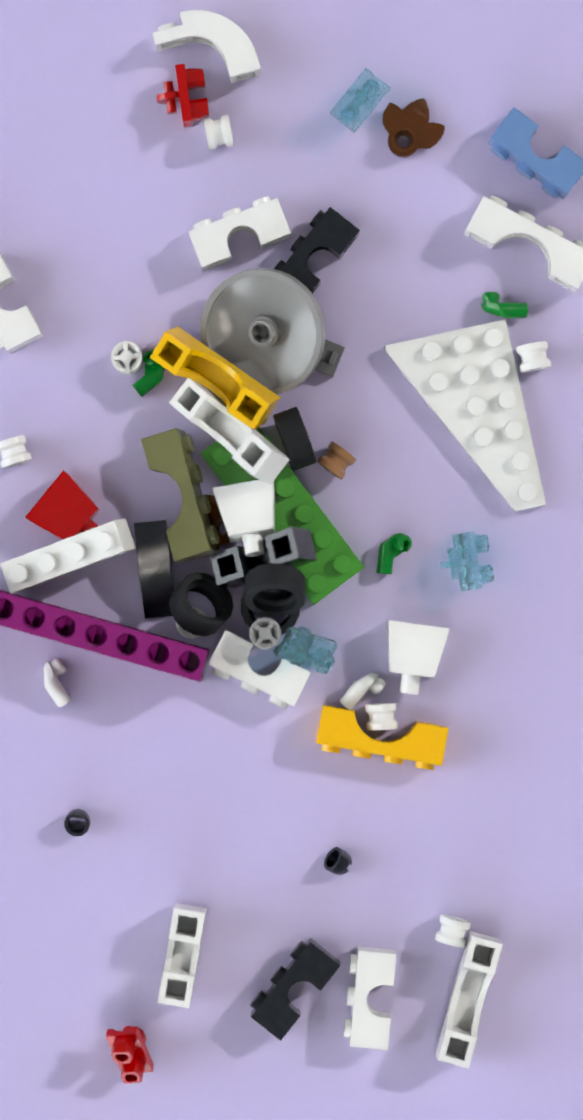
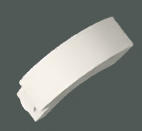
M205 10L179 12L182 25L176 26L175 23L164 24L157 28V32L152 33L157 52L189 43H203L211 46L222 56L231 84L261 76L258 56L251 40L237 24L220 14Z

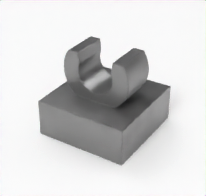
M325 339L324 350L315 371L333 378L345 347Z

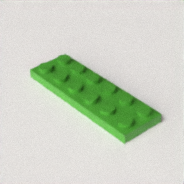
M260 427L255 429L270 442ZM218 441L200 453L224 486L259 480L232 458L233 455ZM286 464L274 479L275 532L289 527L310 530L317 561L296 568L305 576V594L312 604L315 605L362 570L364 566L288 464Z

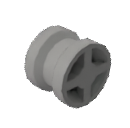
M263 617L257 619L251 625L249 637L256 647L270 649L278 644L281 638V629L275 620Z

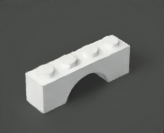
M491 195L490 198L483 196L464 235L491 249L499 242L509 238H524L535 243L542 250L547 260V278L575 293L583 281V242L575 240L573 243L563 238L564 233L550 225L544 228L536 224L535 217L522 210L516 213L506 208L508 204L496 196Z
M190 378L186 379L169 402L189 421L221 443L233 455L232 458L239 465L261 481L271 485L290 460L257 430L251 429L228 413L225 403L213 392Z
M125 518L108 522L0 563L12 594L51 581L54 578L85 566L136 549V545Z
M469 931L466 946L436 1049L437 1060L468 1069L477 1040L483 1003L490 982L495 975L503 946L500 939Z

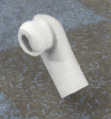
M55 658L51 662L47 661L43 667L44 686L56 705L62 707L71 700V697L58 677L65 673L66 667L60 658Z
M371 672L353 682L340 699V702L343 706L352 710L368 689L373 694H379L386 685L385 680L378 677L379 674Z

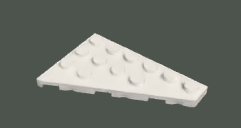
M506 319L385 345L386 354L398 366L402 374L415 387L419 395L436 413L449 432L457 439L461 447L474 463L478 465L514 512L546 505Z

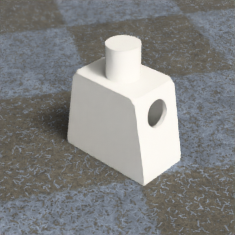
M261 480L214 487V497L230 542L243 541L245 556L247 557L264 554L262 538L275 533L274 481L271 485Z
M388 620L389 671L402 673L401 693L418 695L421 676L434 678L449 634V628Z

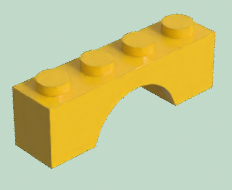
M178 326L165 331L150 356L152 360L175 376L190 378L211 390L225 403L228 413L253 430L265 424L281 398Z
M322 704L316 743L322 744L321 750L340 753L341 748L353 750L352 756L371 759L373 753L384 755L385 762L402 764L403 759L416 761L415 767L434 770V765L442 766L449 728L447 726L415 721L411 729L403 736L389 741L377 740L362 731L357 723L354 710Z

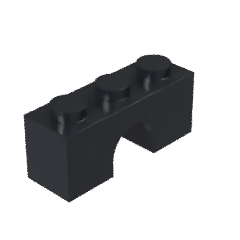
M331 207L325 213L320 210L309 224L313 228L306 238L300 235L290 248V251L293 252L286 263L280 260L274 268L298 279L312 294L320 285L321 280L309 270L307 265L309 257L317 251L325 250L341 259L360 233L357 227Z
M289 527L264 536L266 541L263 543L265 553L259 556H245L244 546H234L211 554L210 557L217 586L233 588L245 585V576L248 572L260 565L282 563L296 568L317 561L310 530Z
M312 938L306 944L303 941L297 944L290 954L293 958L286 969L281 965L270 979L273 983L266 993L261 990L250 1004L254 1008L251 1011V1018L280 1041L301 1016L300 1010L288 999L287 994L291 986L297 982L304 981L311 983L321 991L341 966L337 958Z

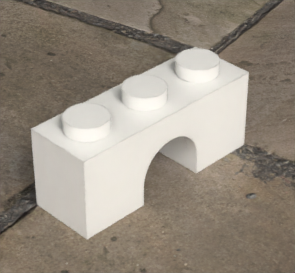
M270 196L263 197L252 202V208L241 211L240 208H234L223 213V219L211 222V219H205L193 225L194 230L188 232L202 270L205 271L232 261L228 242L230 237L238 231L247 230L255 234L262 249L290 239L291 232L278 198L271 200Z
M0 252L1 291L3 287L14 282L15 279ZM27 305L15 311H6L0 307V349L5 347L6 351L11 354L44 337Z
M225 630L208 663L214 667L212 673L228 681L233 676L242 681L240 687L256 695L261 690L271 695L268 701L286 709L288 704L294 707L311 671L282 657L279 666L274 672L266 675L258 674L250 667L248 660L249 653L254 644Z
M175 903L158 1003L184 1008L190 1007L207 908Z
M357 946V955L351 954L349 973L355 974L354 986H348L346 1005L352 1006L351 1018H345L344 1037H349L350 1047L388 1050L390 1013L373 1010L367 1003V996L377 986H394L396 951L393 949Z

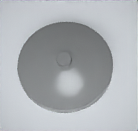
M270 268L249 269L223 281L208 298L200 324L201 343L276 395L295 388L312 374L321 359L325 345L324 317L314 295L295 277Z

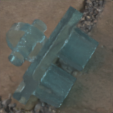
M365 68L330 111V114L355 133L390 91L391 87L378 79L369 69Z
M473 531L452 535L454 548L447 549L449 561L440 562L441 569L450 567L452 580L459 579L461 591L482 588L483 584L493 581L494 573L491 564L479 566L477 553L489 551L488 536L474 534Z
M289 626L283 641L275 647L273 652L276 657L289 660L291 664L297 666L305 665L315 668L317 672L327 674L335 663L333 654L338 645L334 640L312 634L309 628L303 626L293 628Z

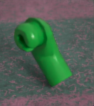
M485 292L482 295L483 303L481 306L487 313L501 318H526L528 315V306L525 302H499L500 297L497 292Z
M397 533L380 544L376 573L392 575L393 559L401 553L410 550L412 546L409 536Z

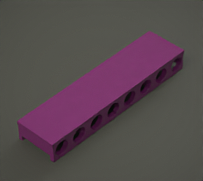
M0 590L1 626L201 682L204 678L203 672L210 649Z

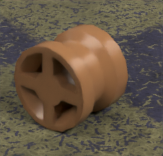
M331 441L328 445L329 451L326 455L320 456L317 462L331 474L342 480L345 476V469L349 465H353L357 459L341 446Z

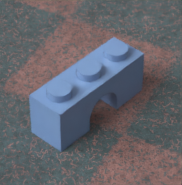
M513 107L488 142L493 146L491 151L500 159L506 161L509 158L517 164L516 170L527 179L531 180L534 177L542 183V190L555 199L559 196L564 200L583 175V159L565 145L553 158L542 159L537 157L531 149L530 140L539 126Z

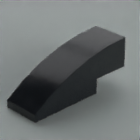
M166 520L134 523L145 618L172 616L169 601L174 591L171 553L166 533L168 529Z

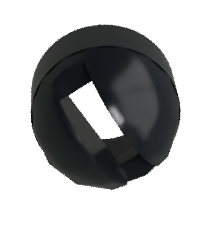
M82 809L70 811L64 821L65 830L72 836L84 835L90 826V817ZM70 818H81L85 819L86 822L75 820L70 821Z
M339 847L331 849L324 861L325 869L336 875L348 873L347 867L352 865L351 856Z

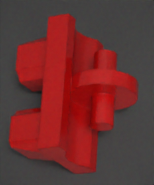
M177 64L175 68L179 91H174L173 81L164 82L165 92L158 94L156 100L158 104H166L168 114L177 113L176 103L180 102L184 127L193 126V121L209 117L207 98L190 100L189 90L206 88L204 72L200 68L186 69L185 64Z
M125 1026L123 1031L107 1029L106 1039L112 1050L111 1056L120 1068V1076L123 1083L142 1082L143 1073L153 1072L154 1067L145 1045L146 1036L144 1031L138 1028V1026Z

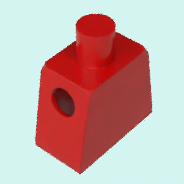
M63 470L25 518L64 540L98 527L99 525L92 519L100 509L76 481Z

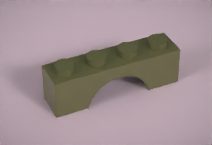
M174 428L141 439L149 470L166 473L171 476L178 484L182 494V508L179 517L166 530L174 561L184 563L217 553L216 544L219 543V536L215 526L210 524L208 513H211V506L205 494L202 495L199 483L203 482L199 466L197 464L194 465L191 453L194 452V444L191 436L181 429Z

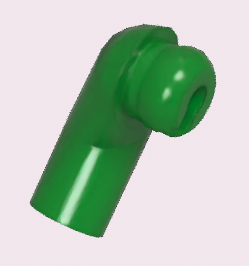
M149 350L144 354L145 375L132 385L141 397L164 379L165 368L150 358L154 350Z

